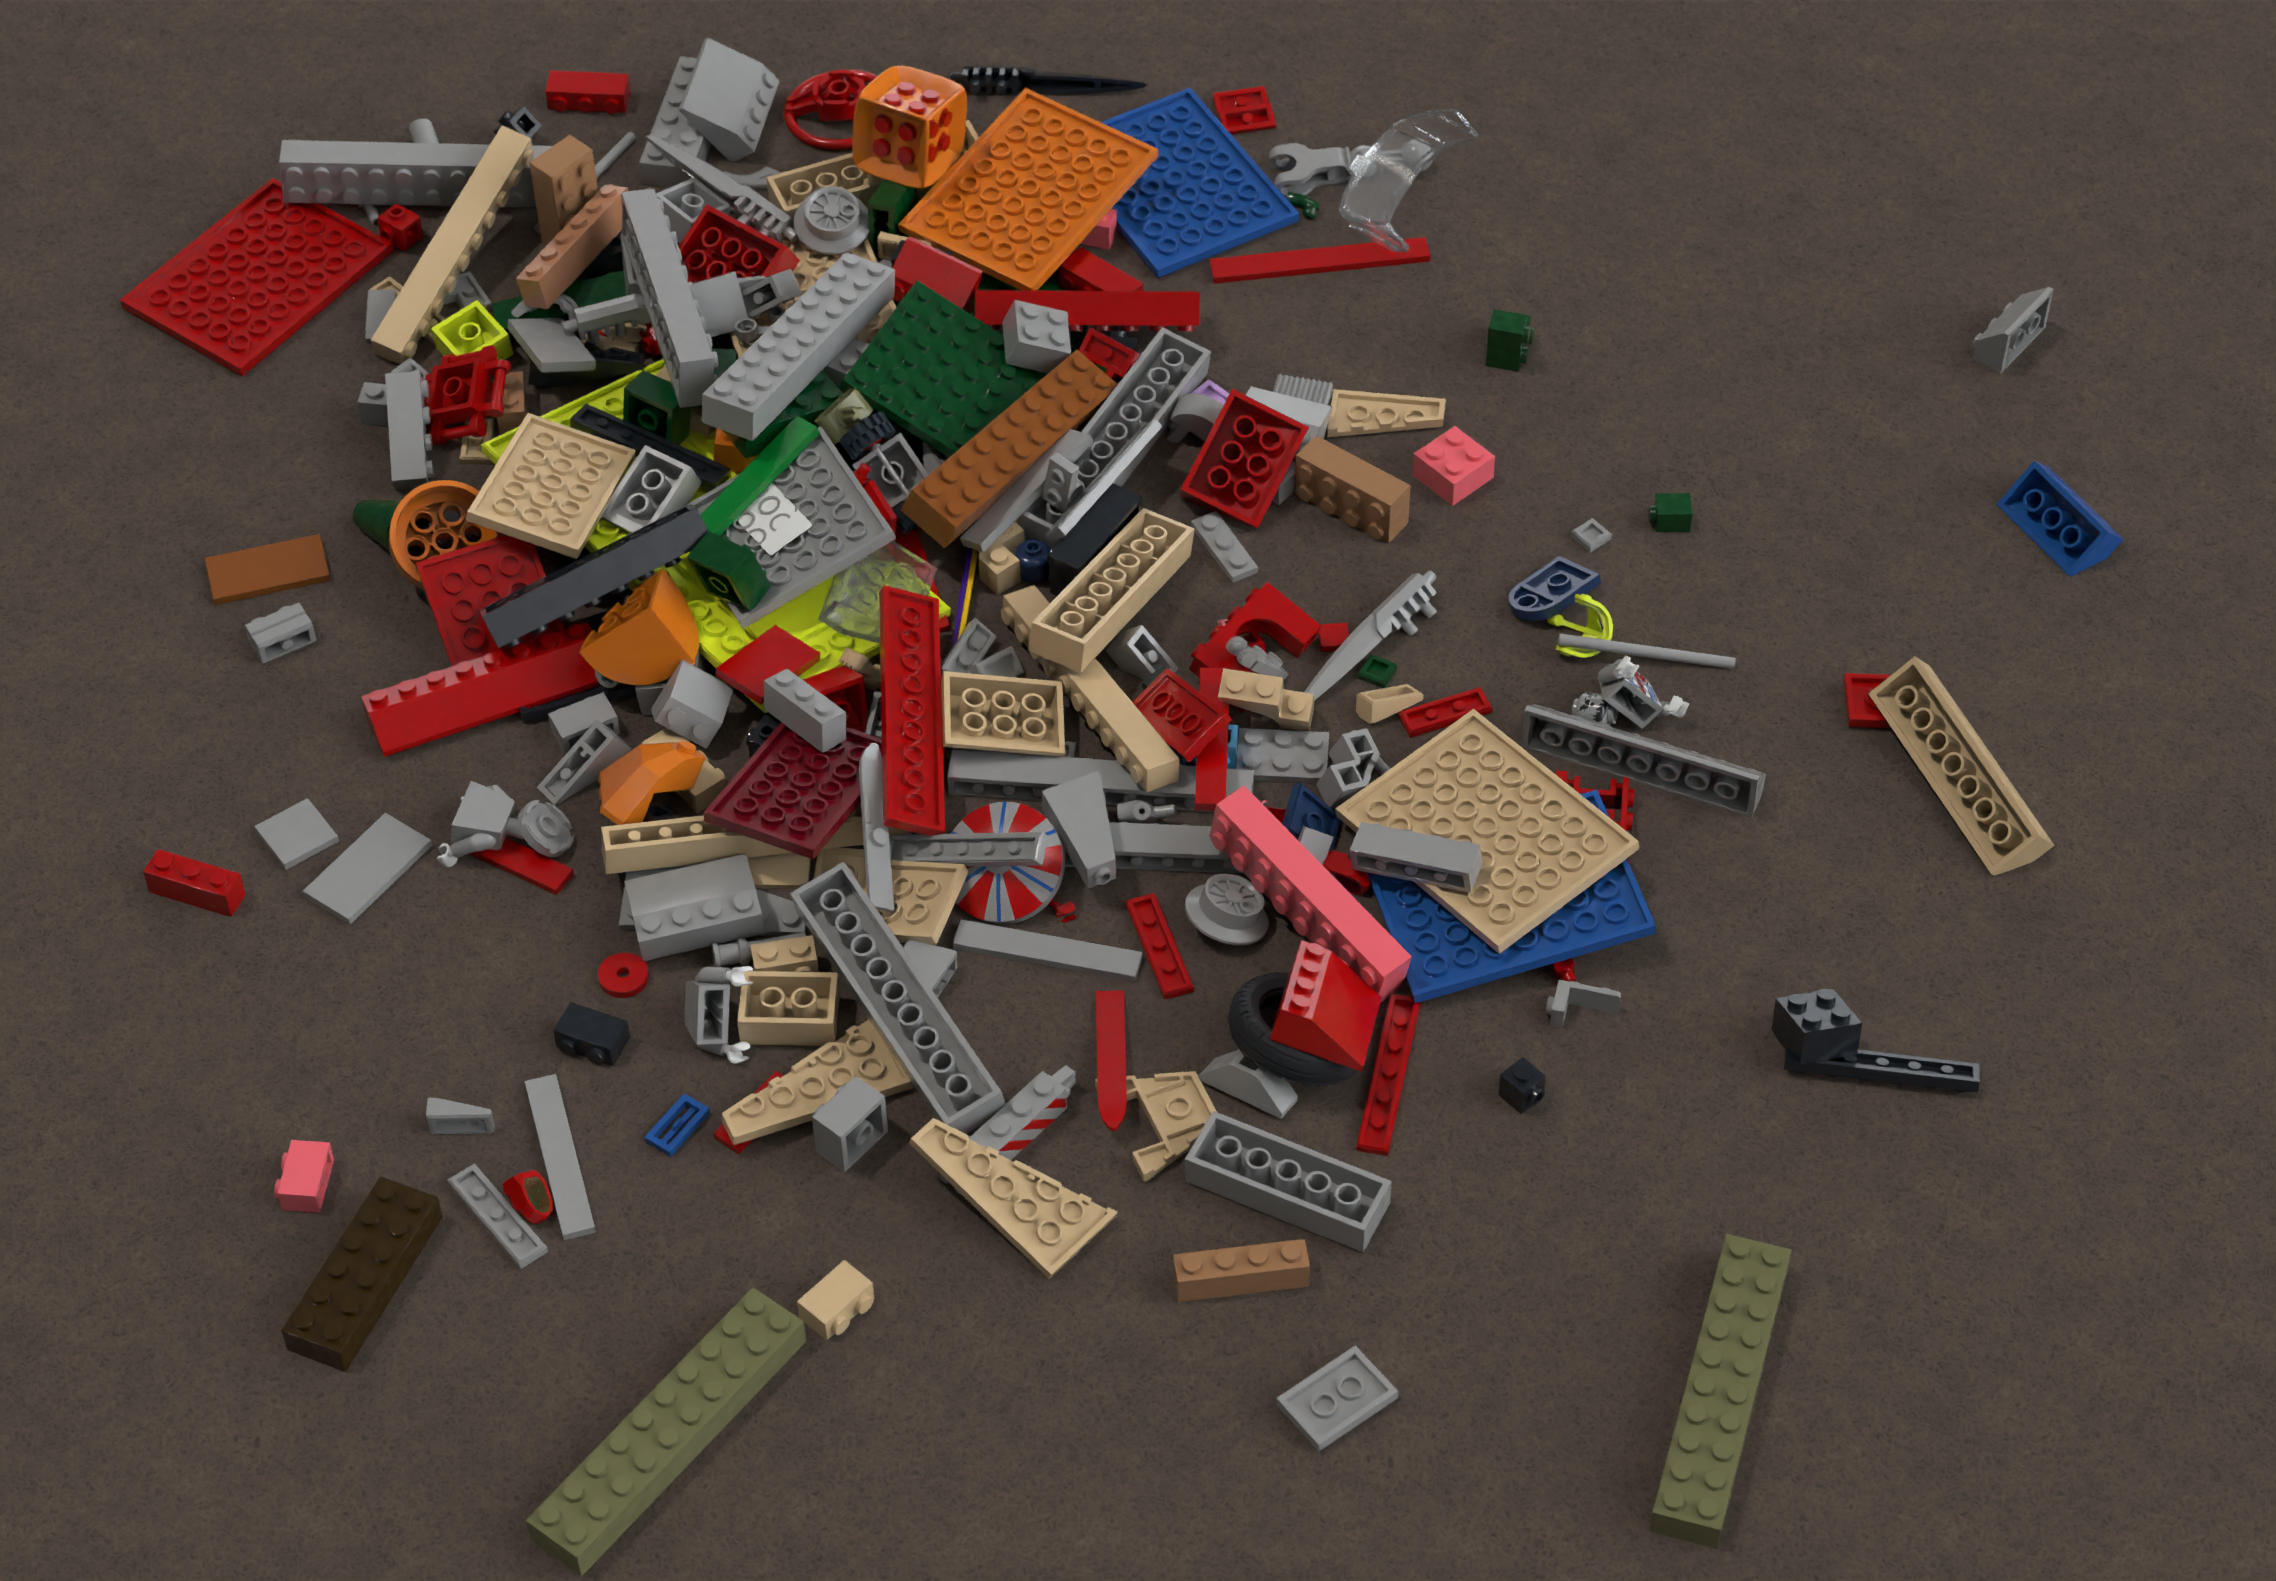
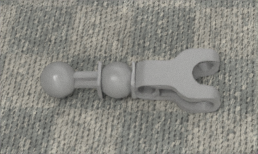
M1414 138L1406 142L1401 150L1381 153L1379 143H1375V149L1371 146L1360 145L1351 152H1349L1348 147H1345V149L1334 147L1313 150L1302 144L1290 143L1273 147L1268 158L1273 170H1290L1278 174L1274 181L1275 187L1278 188L1284 197H1287L1288 192L1306 195L1317 186L1339 184L1347 180L1352 181V175L1360 179H1368L1378 172V176L1381 178L1382 167L1403 165L1409 171L1419 173L1432 165L1434 152L1427 141Z

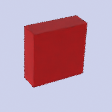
M1347 622L1320 624L1322 627L1318 635L1321 652L1336 651L1349 637Z

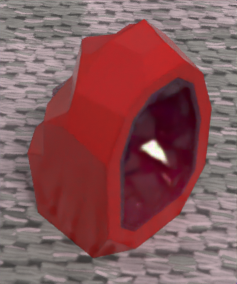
M1329 850L1323 866L1351 894L1360 895L1368 891L1371 882L1369 873L1353 870L1352 861L1347 853Z

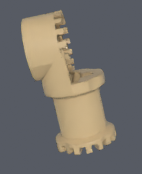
M846 647L838 662L843 663V665L848 664L847 667L863 675L864 684L867 689L876 691V688L880 689V665H872L869 658Z

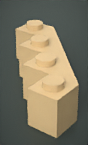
M1018 519L986 551L979 552L980 580L997 595L1021 582L1020 560L1014 554L1017 546L1025 541L1024 529L1018 525Z

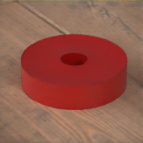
M623 952L611 955L601 963L598 969V979L601 989L606 994L616 998H628L640 993L646 987L649 980V972L646 962L640 956ZM622 973L628 974L626 977H619Z

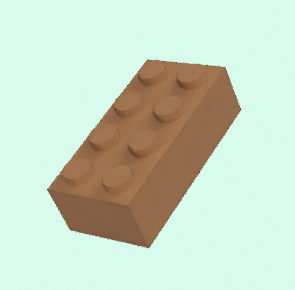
M571 135L529 162L541 240L546 245L555 238L598 192L593 149Z
M1317 435L1296 455L1295 493L1301 500L1305 502L1311 501L1320 506L1325 513L1335 514L1344 519L1349 526H1357L1368 532L1373 539H1381L1387 543L1408 524L1411 485Z

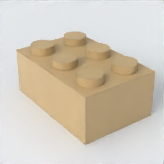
M745 971V980L753 981V984L741 986L737 1020L740 1042L746 1041L749 1045L824 1046L828 1042L836 1041L840 1002L838 973Z

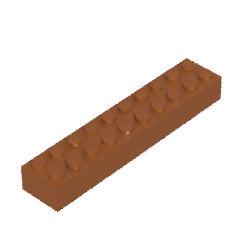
M1075 350L915 486L907 497L901 511L945 548L987 512L1070 429L1080 431L1088 424L1118 384L1081 352Z

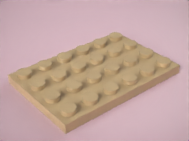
M527 413L467 511L466 521L577 559L604 513L612 494L632 464L636 450Z

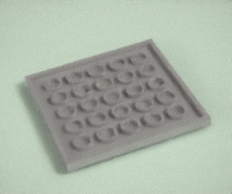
M821 426L818 428L820 434L772 482L783 493L784 497L789 499L795 506V512L799 510L812 523V526L773 555H769L760 546L766 539L765 530L761 528H755L749 532L745 530L755 522V515L751 511H744L740 515L749 514L752 516V520L748 525L742 527L736 519L723 533L734 543L741 546L746 544L756 552V559L766 570V577L772 586L751 612H747L725 601L743 629L896 539L894 532ZM739 474L692 501L691 504L697 508L701 515ZM769 486L759 495L758 498L764 496L768 492ZM776 496L763 498L758 504L759 512L763 515L776 512L780 507V500ZM770 499L777 501L775 509L769 512L762 511L761 507L765 501ZM781 513L774 516L769 524L770 529L772 531L777 530L772 526L773 521L777 517L786 516L789 519L791 516L786 513ZM761 531L764 535L763 539L758 543L750 535L751 533Z

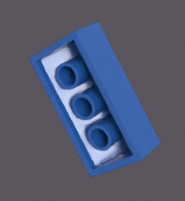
M2035 460L1997 503L2070 577L2107 559L2124 540L2051 468Z

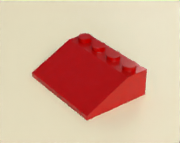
M706 204L678 246L681 251L682 265H685L687 268L688 282L692 283L731 272H736L737 278L764 276L767 278L791 269L793 272L800 262V259L784 244Z
M1232 389L1180 489L1179 496L1210 511H1217L1222 516L1258 529L1309 427Z
M1301 940L1289 971L1270 1039L1362 1072L1381 996L1331 950L1325 949L1317 943H1308Z

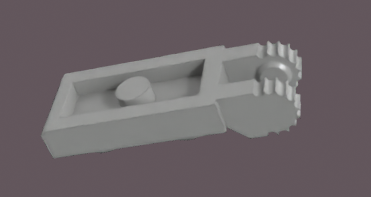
M1239 636L1231 638L1226 643V649L1231 654L1237 656V661L1250 670L1259 674L1283 677V680L1289 675L1281 667L1283 661L1274 653L1269 652L1267 654L1257 645L1250 647L1247 645L1246 640Z

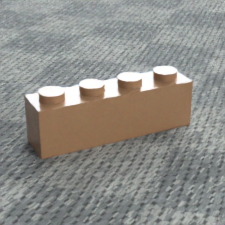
M1305 1239L1173 1254V1275L1178 1302L1309 1287L1310 1264Z

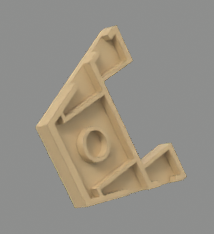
M1196 1071L1155 1074V1078L1136 1079L1135 1075L1126 1076L1127 1101L1138 1098L1160 1140V1143L1132 1152V1160L1143 1182L1148 1181L1188 1152L1212 1112H1217ZM1095 1079V1087H1096V1089H1097V1079Z

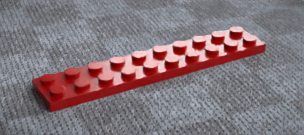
M883 585L879 592L883 825L927 836L944 834L945 800L939 599Z

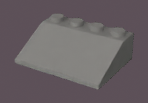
M707 38L701 47L679 111L729 161L736 162L755 152L779 80L762 63Z
M746 853L624 881L643 961L708 947L713 942L722 944L735 941L737 938H748L765 934L762 912Z

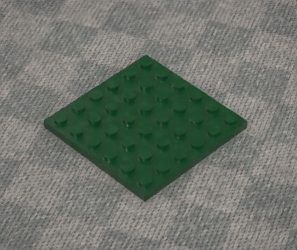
M917 280L844 377L839 387L845 391L855 387L873 409L883 412L887 418L946 456L951 457L1048 373L1006 364L1004 335Z

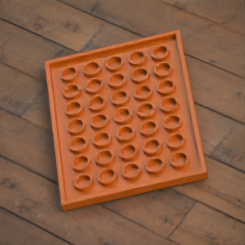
M1025 88L898 224L899 231L915 239L927 241L934 248L951 251L953 257L1015 288L1029 291L1038 290L1157 159L1158 149Z

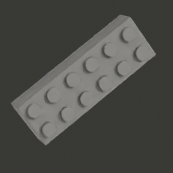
M680 57L650 135L705 161L712 143L679 111L697 58ZM647 141L639 162L642 185L670 188L691 179Z
M1215 1111L1210 1115L1185 1158V1182L1360 1252H1364L1390 1204L1392 1181Z

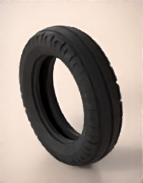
M1288 972L1259 975L1247 981L1236 992L1228 1013L1230 1034L1239 1050L1262 1070L1268 1071L1269 1074L1280 1079L1285 1078L1286 1081L1308 1086L1339 1084L1352 1078L1359 1072L1270 1039L1272 1029L1264 1022L1260 1013L1279 1009L1289 975ZM1371 1036L1370 1044H1369V1047H1368V1051H1367L1365 1063H1366V1061H1367V1059H1368V1056H1369V1054H1370L1371 1043H1372V1036Z

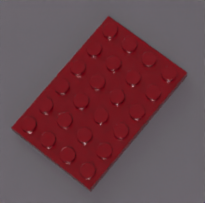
M781 722L704 811V822L814 860L861 803L859 761L863 751L871 743L878 744L882 756V739L846 727V741L822 753Z

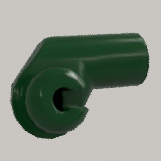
M1288 192L1286 199L1293 207L1304 209L1302 214L1306 218H1316L1320 206L1315 200L1307 195Z

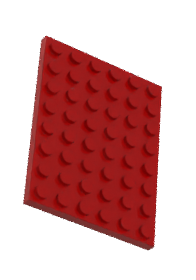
M272 178L120 299L123 309L236 374L243 376L394 250L391 242L320 203H284L282 182Z

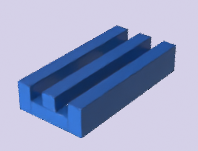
M683 1094L644 1137L645 1143L655 1146V1149L660 1152L663 1151L667 1156L672 1157L708 1117L710 1108ZM687 1105L691 1108L672 1125L673 1128L662 1140L658 1139L659 1135ZM698 1111V1113L690 1120V1122L681 1130V1132H680V1133L671 1141V1143L668 1145V1143L670 1142V1140L679 1132V1130H680V1129L689 1121V1119Z

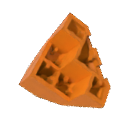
M687 741L650 743L637 746L599 773L598 782L601 783L599 800H602L600 813L617 825L643 822L654 793L694 788L706 757L696 750L694 744Z

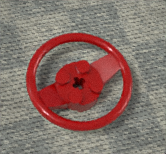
M841 69L821 73L807 79L787 97L784 107V120L789 131L796 138L813 147L828 150L851 149L853 137L827 139L814 136L804 131L797 124L795 117L817 111L819 119L822 121H854L857 100L862 90L866 87L864 82L870 83L877 75L861 70Z

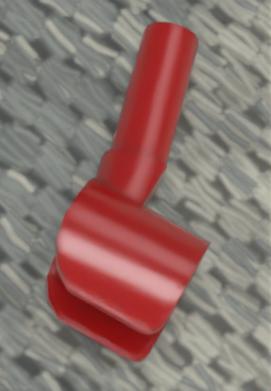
M1051 900L1048 904L1055 911L1057 918L1076 910L1072 901L1060 905L1058 902ZM1073 914L1060 921L1063 923H1067L1073 919H1076L1077 916Z

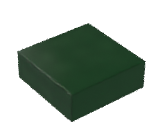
M1370 654L1358 673V679L1385 688L1395 673L1397 664Z

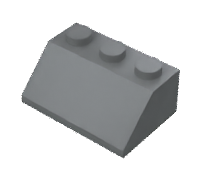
M2046 287L2020 295L2013 303H2008L2003 313L1998 318L1992 319L1987 330L1975 337L1972 343V348L1974 349L1972 359L2002 373L2046 327L2054 289Z
M1250 387L1246 396L1309 427L1296 455L1316 435L1324 439L1332 406Z

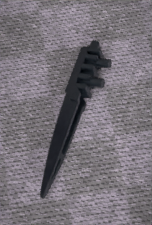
M965 65L963 73L950 72V80L962 83L965 91L968 92L969 90L972 94H978L980 87L986 88V94H992V88H996V93L1003 95L1006 92V88H1012V95H1018V91L1021 93L1025 88L1036 93H1100L1141 89L1148 86L1141 81L1085 74L1042 72L1027 67Z

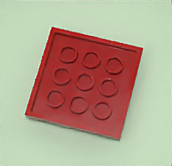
M508 535L435 556L415 564L451 667L460 662L470 661L485 656L487 653L505 649L504 646L498 648L479 610L545 577L535 545ZM558 619L547 623L549 628L536 635H532L529 632L521 636L522 641L520 643L540 638L545 634L564 630L563 624Z

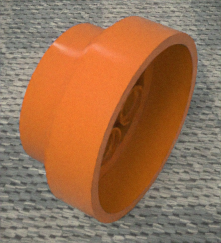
M437 480L416 487L400 501L391 519L389 549L395 566L411 584L424 590L415 566L416 562L503 536L498 531L466 521L467 511L480 491L462 482ZM448 511H454L458 514L459 520L449 522L443 515ZM425 518L430 521L431 526L428 529H420L416 526L415 521ZM469 531H474L479 534L481 539L477 542H469L465 538V534ZM441 538H446L451 541L452 547L444 550L439 548L436 542ZM417 545L423 549L424 553L419 557H414L409 554L408 548Z

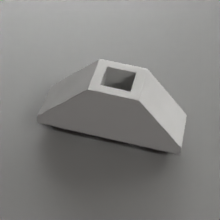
M1239 1049L1216 1057L1199 1074L1200 1081L1281 1119L1298 1099L1297 1094L1285 1078L1280 1079L1269 1074L1268 1071L1262 1070L1251 1062Z

